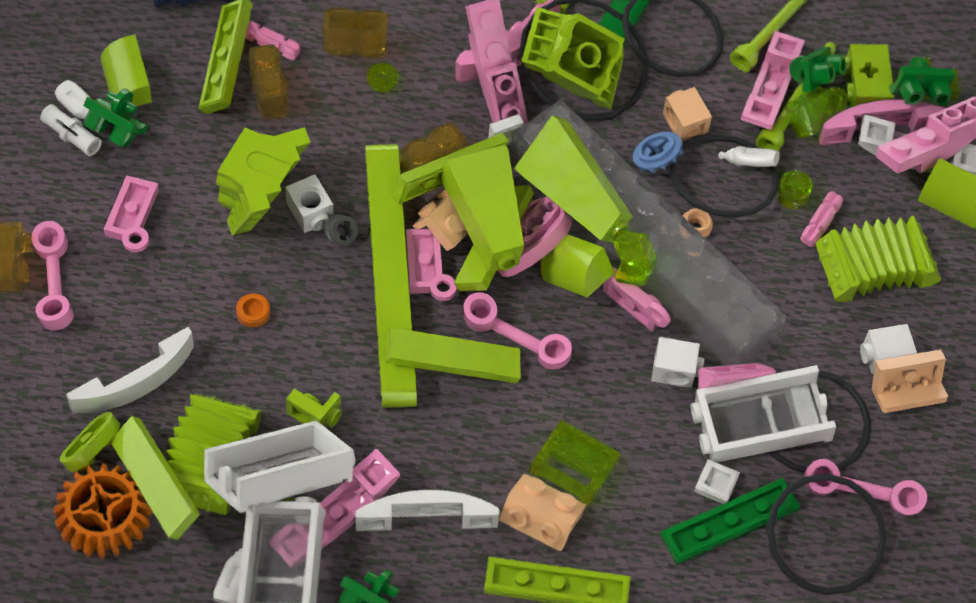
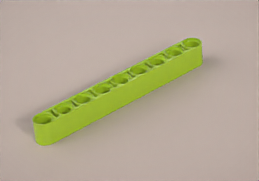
M398 144L365 145L382 408L417 407L415 368L386 363V334L389 328L412 331L403 203L398 204L392 197L398 176L400 175Z

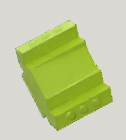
M536 7L522 63L528 69L541 72L546 79L573 94L590 99L595 105L611 110L624 60L623 43L625 39L579 13L563 15Z
M305 127L276 136L261 134L244 128L218 169L216 185L219 186L218 203L231 210L227 223L232 236L251 231L271 208V202L282 191L280 187L281 182L301 160L300 154L311 143Z

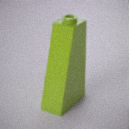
M552 115L514 169L598 239L614 243L615 240H619L625 235L629 228L628 222L633 216L570 122L564 118Z
M502 145L445 160L441 182L487 272L506 271L519 265L524 241L507 146Z

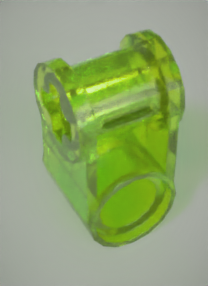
M818 87L814 91L805 92L797 99L789 102L785 106V110L796 137L805 138L819 132L824 123L845 111L847 96L841 88L832 87L826 90L823 87Z

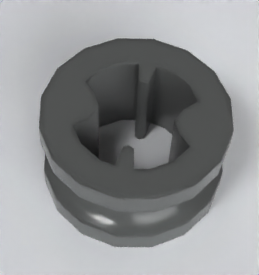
M336 214L326 221L324 233L327 240L331 243L345 246L351 244L356 239L358 226L352 217ZM338 225H342L345 229L344 235L337 231Z

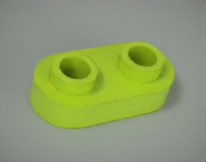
M105 412L97 416L62 452L60 462L69 472H83L87 470L88 465H93L96 459L95 456L102 448L111 444L110 440L120 429V422L111 412Z

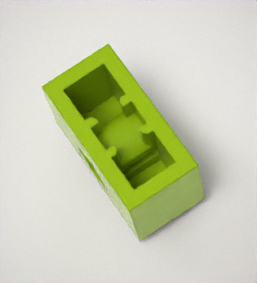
M850 44L847 56L845 57L847 71L842 75L847 76V83L844 86L845 102H850V108L869 102L894 100L895 96L891 95L889 89L893 80L888 45Z

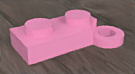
M126 175L104 227L106 237L121 240L124 248L133 253L142 252L147 248L149 236L148 232L143 228L159 192L158 183ZM133 236H140L142 238L136 244L129 241Z
M406 229L409 294L431 292V295L437 300H450L456 294L457 287L454 284L455 280L451 276L442 274L440 242L429 229ZM444 283L449 286V290L442 292L437 289V286Z
M615 267L613 268L614 274L604 282L602 291L650 331L653 332L658 326L666 327L671 322V318L662 307L660 301L655 296L646 294L629 275L622 274Z

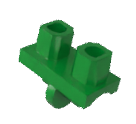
M821 47L808 56L801 55L792 60L789 68L790 75L798 83H803L802 92H812L823 84L832 83L835 76H842L846 73L845 54L831 55V47Z
M914 57L909 66L904 65L901 67L897 80L889 86L891 95H902L905 104L916 105L922 101L924 96H930L935 106H944L952 96L950 84L956 75L953 69L930 67L927 65L925 58Z
M122 89L118 94L109 91L106 99L110 102L103 98H98L95 101L87 97L83 104L84 107L89 109L84 123L86 127L98 133H104L108 122L113 123L115 127L109 140L120 147H129L136 134H145L148 125L132 116L137 112L138 106L132 103L133 93L129 90Z
M388 569L383 571L380 576L371 571L366 574L364 580L373 585L372 590L356 580L345 576L340 584L345 589L338 603H364L365 601L368 603H391L384 599L382 595L386 593L395 599L400 589L391 584L394 573Z

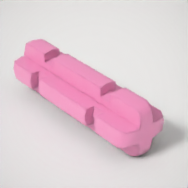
M249 20L245 39L252 42L255 39L257 40L256 44L277 54L283 52L282 56L290 60L297 58L301 50L300 43L292 39L286 41L285 36L264 26L259 28V24Z
M835 192L827 193L823 200L824 202L819 206L810 220V224L803 231L800 238L803 244L811 248L816 247L815 243L821 239L820 237L834 219V215L839 211L842 206L843 197Z

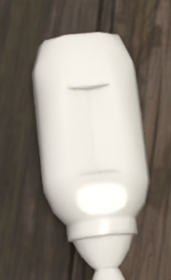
M69 80L64 81L55 90L57 100L74 116L86 120L89 109L84 107L83 104L86 98L90 96L76 83Z
M738 146L731 148L727 152H719L718 157L720 159L725 158L730 164H735L736 166L771 167L778 164L779 151Z
M243 548L236 551L234 556L230 557L225 563L213 592V599L216 602L237 603Z

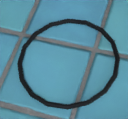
M553 0L542 7V9L550 10L556 5L583 3L602 8L623 22V15L609 5L595 0ZM534 14L522 30L519 51L521 63ZM629 22L628 27L631 34L637 40L640 51L648 58L642 37ZM522 63L526 80L541 100L564 115L588 121L616 117L636 103L647 85L648 65L643 63L641 83L630 101L613 112L589 115L568 110L547 97L532 78L530 70Z

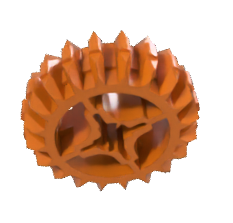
M103 463L100 471L94 472L93 467L88 465L87 475L82 476L75 471V483L64 481L63 487L65 492L57 493L56 496L59 505L54 506V515L57 517L55 525L57 530L62 531V540L65 543L71 541V548L75 552L83 548L84 555L89 558L94 550L97 549L99 558L104 559L106 550L112 549L114 556L118 557L120 554L119 546L124 545L128 550L133 548L131 537L142 541L143 532L141 529H149L150 521L147 517L151 516L152 509L131 477L130 470L122 475V468L118 464L112 471H108L107 465ZM103 489L116 490L121 493L109 494ZM92 493L89 501L82 505H79L80 509L76 510L81 500L88 494ZM99 500L102 501L103 507H107V521L104 520L103 514L99 513ZM127 511H130L127 519L121 525L114 528L115 522L122 516H125ZM85 525L86 528L99 527L103 532L89 531L81 526Z

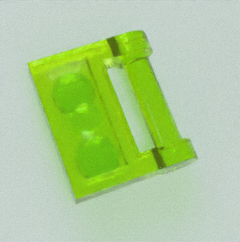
M560 420L533 460L528 473L537 478L539 476L544 477L580 498V502L590 507L599 490L620 460L621 453ZM552 457L589 478L591 481L586 486L547 464V462Z

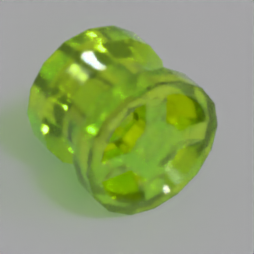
M799 170L785 173L781 178L780 187L777 192L779 203L790 210H798L806 206L813 188L811 178L808 174Z

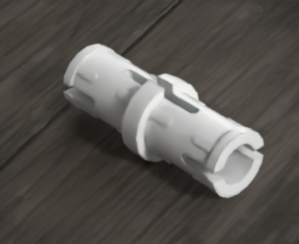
M53 104L48 105L42 111L40 120L58 132L59 137L64 142H71L88 156H93L98 152L102 140L86 130L80 120L74 117L70 118ZM64 124H65L66 126H68L70 129H72L73 131H75V132L78 134V136H76V135L73 134L71 131H69L67 128H65V127H64Z

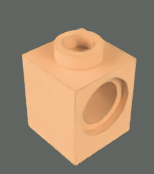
M695 87L685 91H675L666 97L663 115L673 133L677 134L682 142L708 133L712 116Z

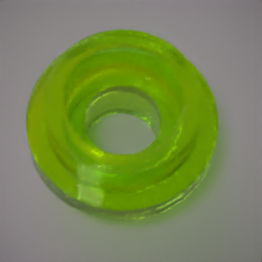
M375 64L367 71V83L377 92H388L397 85L398 72L390 64ZM379 74H385V75H387V76L384 77V78H381V77H379V76H377V75H379Z

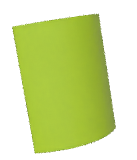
M130 35L112 42L101 54V64L108 90L116 94L122 89L129 90L133 93L132 103L136 106L152 103L150 85L136 36Z
M939 158L922 189L918 201L976 229V175Z
M568 234L553 250L541 259L542 279L586 298L614 274L604 247Z

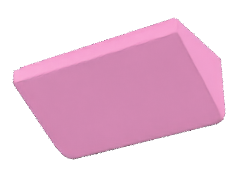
M760 363L703 367L699 369L698 389L776 374V370Z

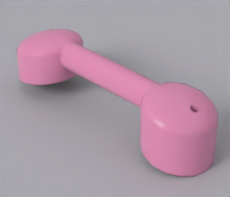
M45 221L34 228L31 240L37 254L46 260L49 295L38 302L35 311L41 325L45 329L58 331L66 328L72 322L74 316L68 299L62 296L59 258L65 254L68 248V240L63 228L58 223Z
M483 292L473 293L465 300L464 320L473 331L487 332L493 330L537 353L538 361L546 369H560L570 361L572 346L569 339L565 336L551 334L541 341L497 318V305L494 299Z
M818 459L812 462L804 473V477L820 474H832L842 477L838 467L827 459ZM851 479L870 493L872 498L889 502L891 508L902 516H912L919 513L927 502V494L924 487L913 480H905L896 484L893 488ZM831 481L805 484L811 493L820 496L830 494L835 489L858 494L846 485Z

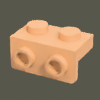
M443 188L437 193L439 200L436 203L431 201L418 212L421 218L412 226L415 229L427 226L445 250L448 251L454 248L468 233L447 191Z
M941 350L876 361L871 390L882 412L889 413L947 402L948 395L941 383L946 358Z
M524 473L509 492L499 519L501 522L558 551H562L570 532L583 515L586 504L576 500L572 495L562 493L546 485L542 480Z

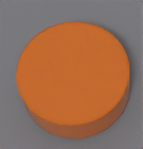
M251 293L244 295L236 305L237 318L240 323L247 327L262 326L270 317V304L260 294Z

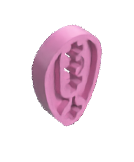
M549 197L539 198L529 203L520 221L524 248L519 265L506 271L498 270L501 276H514L529 268L553 250L569 232L572 224L571 216Z

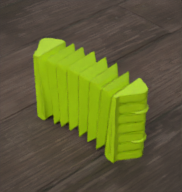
M914 216L909 218L907 224L900 217L896 225L889 217L885 225L877 218L873 227L865 220L862 230L854 223L851 233L845 227L841 235L836 229L830 230L828 234L815 243L819 254V261L822 262L828 279V286L831 288L834 299L837 302L852 301L857 291L865 296L867 290L871 294L874 286L880 291L884 283L891 290L894 282L899 288L903 282H905L908 288H910L912 282L923 288L941 281L937 262L934 261L928 247V238L924 235L920 223L915 220Z
M191 394V406H184L185 416H178L179 426L173 427L175 437L168 439L170 450H166L167 462L196 508L203 509L207 513L210 511L226 516L231 505L204 481L205 449L251 438V434H255L258 431L263 410H253L252 407H248L246 404L233 405L232 402H223V400L217 399L215 396L203 397L202 394Z

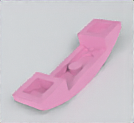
M777 31L774 32L760 73L740 120L770 130L772 129L792 78L789 71L792 60L800 56L805 40Z
M882 100L861 104L835 115L824 123L819 137V144L828 145L851 142L854 131L861 130L864 115L894 122L895 126L909 124L911 132L927 126L929 115L946 108L925 102L909 105L905 104L904 100Z
M375 449L353 468L352 482L345 481L320 502L326 511L321 549L356 523V511L381 499L400 477V473L378 449ZM286 525L268 541L291 569L306 561L310 525Z

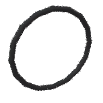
M630 0L624 9L622 29L627 44L643 63L657 72L675 77L698 76L712 68L722 54L724 35L718 18L702 0H690L700 6L712 20L717 34L716 52L707 64L696 70L677 71L661 67L647 58L633 42L628 27L629 15L638 0Z
M714 133L690 139L683 144L682 151L696 143L711 140L734 142L746 148L758 147L736 136ZM676 157L675 164H670V178L678 194L693 207L715 216L737 218L754 215L769 206L779 190L778 172L775 166H771L768 169L772 174V190L766 200L753 208L728 211L714 209L696 201L682 188L676 176L679 157Z
M819 370L818 377L832 380L851 394L860 407L864 421L862 441L852 456L836 465L840 471L857 461L868 445L871 421L866 403L851 384L833 373ZM757 399L754 414L758 436L765 435L761 422L762 399ZM776 451L769 452L774 459L791 470L805 473L807 466L794 464Z
M832 474L805 476L786 487L771 508L767 526L770 552L783 574L801 588L825 595L850 592L868 581L883 560L887 541L883 514L870 493L851 479ZM831 481L846 485L865 498L876 516L880 535L876 558L864 575L847 585L826 588L807 583L788 569L777 551L774 527L778 510L790 493L807 483Z

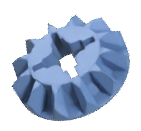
M673 132L653 134L636 147L633 153V161L641 172L649 170L653 174L660 168L665 170L667 165L675 164L676 157L683 154V143L680 137Z

